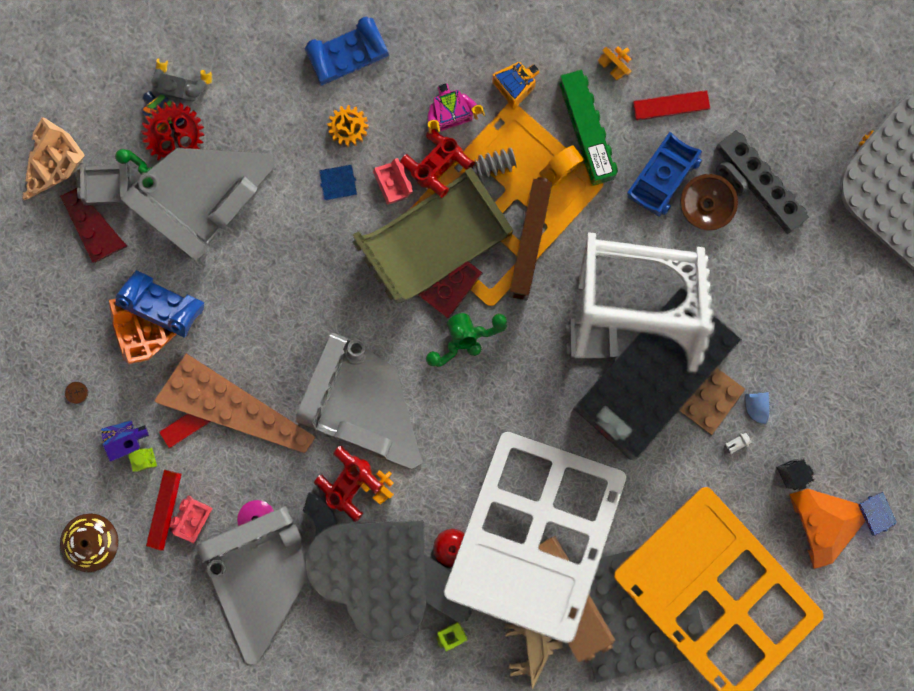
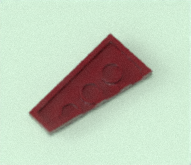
M77 188L60 196L93 263L128 247L93 205H84L81 199H78Z

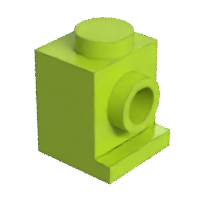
M143 448L128 454L133 472L157 466L152 448Z
M457 621L437 632L438 637H436L441 648L444 647L446 651L468 640L461 624ZM449 632L454 633L453 639H448L447 634Z

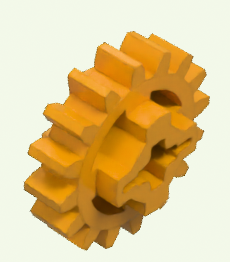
M347 105L345 110L340 106V112L334 110L335 116H329L332 123H327L328 128H330L329 134L334 135L332 137L333 141L339 140L340 146L346 143L347 147H349L350 143L357 146V140L363 142L361 136H367L365 130L369 129L368 124H364L368 122L367 117H363L364 112L360 111L358 113L356 106L351 110L350 105ZM345 120H347V122L351 126V132H349V129H347L345 125ZM360 128L359 132L355 135L356 130Z

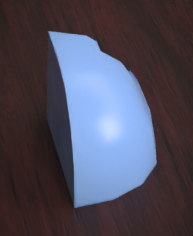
M769 392L745 394L746 408L750 417L758 423L766 424L769 419Z

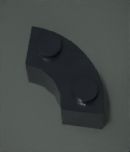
M308 492L302 512L308 514L313 519L316 527L315 536L317 537L326 528L336 525L337 519L332 508L327 505L322 497Z

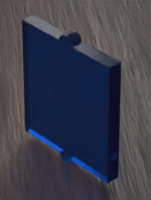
M352 164L319 170L322 182L320 186L323 188L325 200L357 195L356 178L354 177Z
M884 492L875 496H869L867 500L858 504L872 536L882 531L886 532L888 528L897 524Z

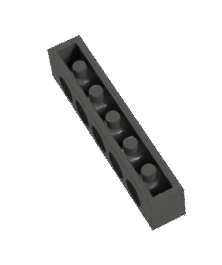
M735 130L722 140L715 149L725 161L730 162L746 179L750 191L786 234H789L809 218L807 210L796 202L794 194L789 190L787 191L783 186L782 180L771 172L769 164L760 159L757 150L754 147H750L746 142V137ZM735 149H740L743 156L737 155ZM747 163L753 164L755 170H750L747 167ZM759 178H764L767 185L761 184ZM772 192L778 194L779 200L772 197ZM784 206L790 208L791 214L785 213Z

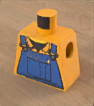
M517 62L494 73L492 83L515 109L534 90L536 83L534 77L539 74V70L534 64L526 69L521 62Z

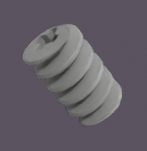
M508 148L507 154L504 149H501L500 156L497 151H493L492 157L489 153H486L485 159L481 154L478 156V161L475 159L480 179H483V173L489 178L491 171L497 176L499 169L502 174H505V168H508L510 172H512L513 166L517 168L512 148Z

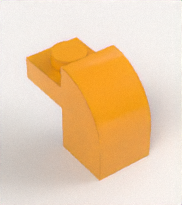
M572 145L552 158L539 174L541 177L547 178L548 182H553V187L566 174L573 172L585 159Z

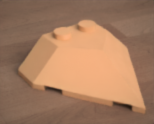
M43 117L33 132L32 140H35L34 150L30 151L25 179L27 181L26 193L23 192L22 200H27L68 179L77 170L85 157L69 133Z

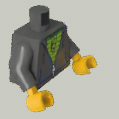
M157 59L156 68L151 80V84L157 88V92L195 101L196 97L206 87V84L212 82V72L210 71V73L205 74V70H201V79L196 82L164 74L167 71L168 61L160 63V59Z

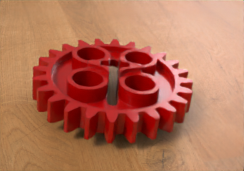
M172 101L169 107L164 102V108L161 109L160 106L156 105L157 111L150 110L152 116H145L148 123H142L143 127L146 128V130H141L142 135H145L142 141L147 143L144 146L146 150L151 149L149 151L151 156L156 154L155 158L157 160L164 159L175 150L174 139L170 135L172 131L168 123V117H171L172 128L176 131L174 132V137L178 148L200 149L197 144H201L203 141L199 137L205 136V134L199 130L203 129L204 126L198 124L201 119L195 117L197 114L195 111L190 112L191 108L189 106L184 108L183 104L179 103L176 107V104ZM184 118L183 124L177 126L176 120ZM164 122L165 128L157 130V125ZM184 136H188V141L184 144H181V138ZM164 141H170V145L167 148L161 147Z

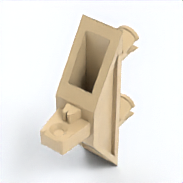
M514 623L504 624L505 629H514L505 632L506 637L520 634L525 636L528 655L526 662L509 664L510 669H517L510 671V676L528 674L533 689L548 659V655L553 654L555 649H562L563 643L560 640H552L549 636Z

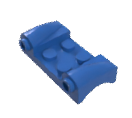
M361 18L356 25L357 29L325 43H322L321 40L317 41V39L310 40L307 43L305 51L321 86L389 56L387 47L373 18Z
M669 132L627 192V198L658 217L662 214L666 215L671 207L669 205L670 198L689 171L697 170L701 165L702 150L688 146L673 133Z
M137 270L116 294V306L184 338L194 320L204 310L203 301L188 294L184 298L153 283L152 277Z

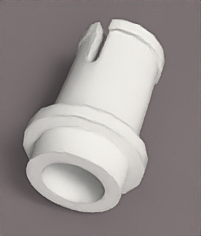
M740 433L739 437L725 443L727 449L730 448L728 450L730 454L745 446L749 447V444L752 442L747 433Z

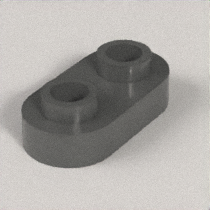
M724 161L716 167V174L731 183L737 196L743 195L748 190L746 179L730 162Z

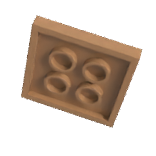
M716 368L679 411L712 435L745 391V388Z

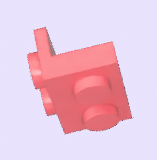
M398 158L389 164L373 169V174L387 205L404 200L413 192L412 184L407 179L404 166Z

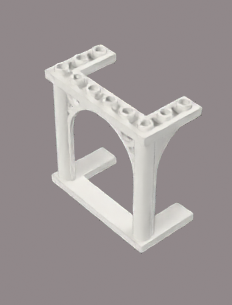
M588 232L579 274V289H583V313L576 341V356L584 357L591 324L660 333L678 341L688 354V371L696 372L698 365L703 362V350H707L708 335L711 336L713 331V323H710L712 309H709L711 295H708L710 282H707L709 269L706 268L708 256H705V247H697L695 252L597 240L596 233ZM595 255L662 265L672 270L683 280L688 297L682 306L665 313H647L594 306ZM683 311L691 312L695 315V318L686 316Z

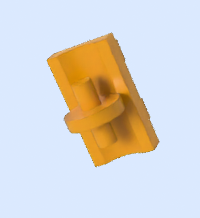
M619 46L616 47L615 51L619 54L618 56L607 47L602 50L604 53L600 56L598 62L606 68L613 61L617 66L610 74L616 80L632 72L621 61L622 59L627 63L631 61V58L627 55L630 51L628 47L624 50Z
M381 470L376 473L381 478L379 482L382 484L385 482L389 487L394 484L389 479L392 474L390 471L386 475ZM364 483L362 484L361 488L368 492L370 488ZM383 485L373 499L381 505L388 498L391 499L394 494Z

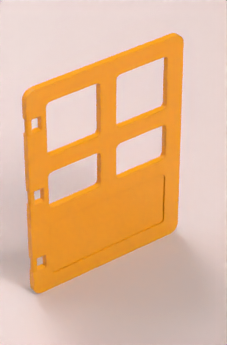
M509 103L464 150V154L475 162V159L478 161L480 154L485 159L486 153H489L492 157L493 151H497L500 156L501 149H504L507 154L508 148H512L517 168L513 166L512 172L505 168V174H502L499 169L497 176H495L493 171L490 172V175L505 188V192L495 201L502 214L515 200L520 201L527 207L533 178L541 177L539 173L549 164L548 162L566 149L563 144L519 105L513 109ZM501 119L505 123L497 130L494 125ZM454 162L438 181L447 186L461 177L466 169L462 168L458 172L455 169L458 163ZM583 162L573 172L566 174L555 186L551 187L544 222L547 229L541 236L537 259L603 188V183L592 186ZM428 189L410 209L435 194L432 189ZM511 234L502 240L501 243L517 256L520 241ZM515 264L493 288H487L478 280L471 291L486 305H496L511 287Z
M708 487L700 488L614 572L615 580L716 691H753L824 617L823 611ZM748 550L765 569V573L738 600H734L717 581V577L743 551ZM778 583L803 610L805 615L777 644H774L748 615V610L774 584ZM634 585L642 591L639 596L631 590ZM706 590L724 609V613L698 640L693 641L676 623V618ZM734 624H737L764 653L761 661L737 685H733L706 655L707 651ZM676 630L684 637L680 642L672 635ZM717 676L725 682L721 688L714 681Z

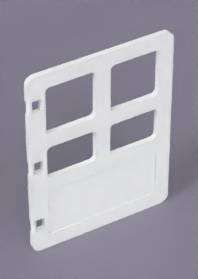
M504 432L500 436L445 587V596L454 602L563 642L572 641L626 481L625 473L616 468L511 432ZM511 449H517L552 462L539 501L535 502L498 488V483ZM566 468H571L607 481L608 485L595 521H589L553 507ZM609 491L616 493L613 503L606 501ZM492 503L501 504L533 517L524 544L516 543L482 529ZM548 522L589 536V542L581 564L569 562L538 549ZM591 548L597 550L594 561L588 559ZM571 607L578 609L574 620L568 618Z

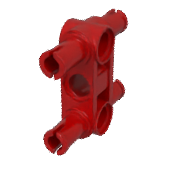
M432 129L431 134L429 131L427 132L426 138L433 142L436 147L422 162L418 164L406 154L402 157L400 163L411 172L412 177L418 182L419 186L432 189L440 198H443L448 193L449 188L438 181V179L454 162H457L466 170L470 167L473 168L475 162L464 154L463 149L457 144L455 139L443 137L435 129ZM449 148H454L452 151H446ZM423 174H428L426 178H420Z
M339 446L333 452V455L344 464L343 471L333 485L323 474L315 479L314 484L325 493L326 503L330 508L341 512L344 511L354 522H357L363 516V512L352 504L355 494L363 483L374 494L381 490L383 484L372 475L368 461L352 456L343 446Z

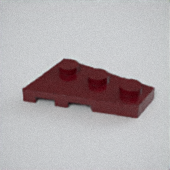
M467 261L449 273L448 276L433 284L432 287L420 293L419 296L445 317L450 318L483 275V272Z

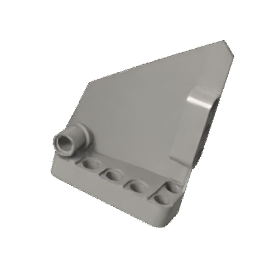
M176 148L147 173L140 175L139 179L121 200L197 261L209 247V241L232 220L256 192L257 186L274 168L273 154ZM149 177L153 179V185L151 187H144L142 185L144 178Z
M332 332L297 411V423L331 435L337 441L411 470L421 465L422 459L410 421L397 368L366 349L362 341L351 340ZM355 347H358L362 350L359 354H354L351 352V350Z

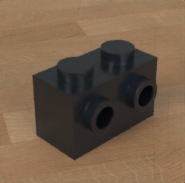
M793 459L776 467L786 488L798 489L800 491L810 487L809 483L814 481L812 477L814 472L804 459Z

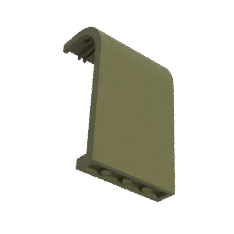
M471 167L465 171L464 175L446 186L449 188V191L445 197L440 198L435 193L384 227L367 235H361L360 231L353 234L355 239L352 242L358 252L360 250L363 251L365 254L363 260L369 268L373 266L376 271L373 275L379 284L384 283L387 288L385 293L390 300L394 299L399 304L414 298L448 276L449 273L465 262L472 261L513 234V228Z

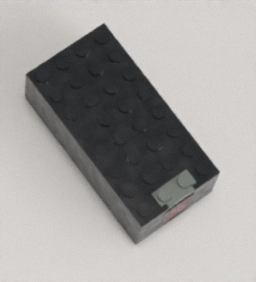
M681 287L658 313L670 312L682 306L688 297V292ZM683 311L686 316L695 318V315L691 312ZM712 314L710 323H713L712 335H708L707 350H703L702 364H699L697 371L693 372L688 371V354L678 341L660 333L641 331L573 409L630 460L636 459L742 339Z

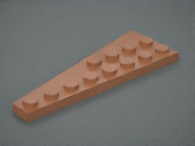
M187 353L154 400L158 404L306 453L316 438Z

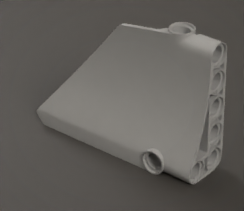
M287 506L196 545L244 660L252 665H256L308 577L300 545L302 539L296 525L293 523ZM213 563H219L222 566V571L219 574L212 573L211 565Z

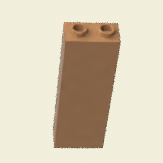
M556 536L539 544L538 549L540 551L569 561ZM589 593L575 636L572 641L567 642L578 662L582 660L585 662L590 661L596 657L595 653L600 650L602 653L612 648L611 644L615 641ZM571 607L568 618L574 620L578 609Z

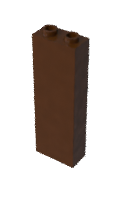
M533 178L508 296L511 298L527 301L530 294L553 183L548 182L547 178Z

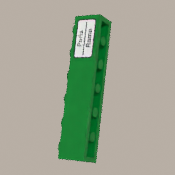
M582 70L560 75L558 84L582 156L585 159L584 163L592 186L614 180L618 173L616 163L612 161V150L610 145L606 143V132L604 127L600 125V114L598 110H595L593 104L595 100L593 93L589 92L587 76L583 74Z

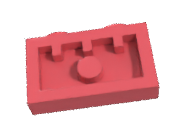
M188 495L186 499L181 501L179 505L180 511L177 516L172 518L170 531L173 535L195 543L212 507Z

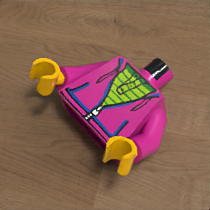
M442 84L437 87L440 96L435 97L434 103L429 107L427 115L428 131L431 134L432 129H437L440 132L473 121V115L475 120H477L478 114L485 115L483 107L477 105L466 94H461L459 90L450 92L448 84Z

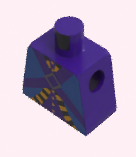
M132 421L101 429L103 447L110 462L140 448L139 439L149 436L146 425L135 428Z

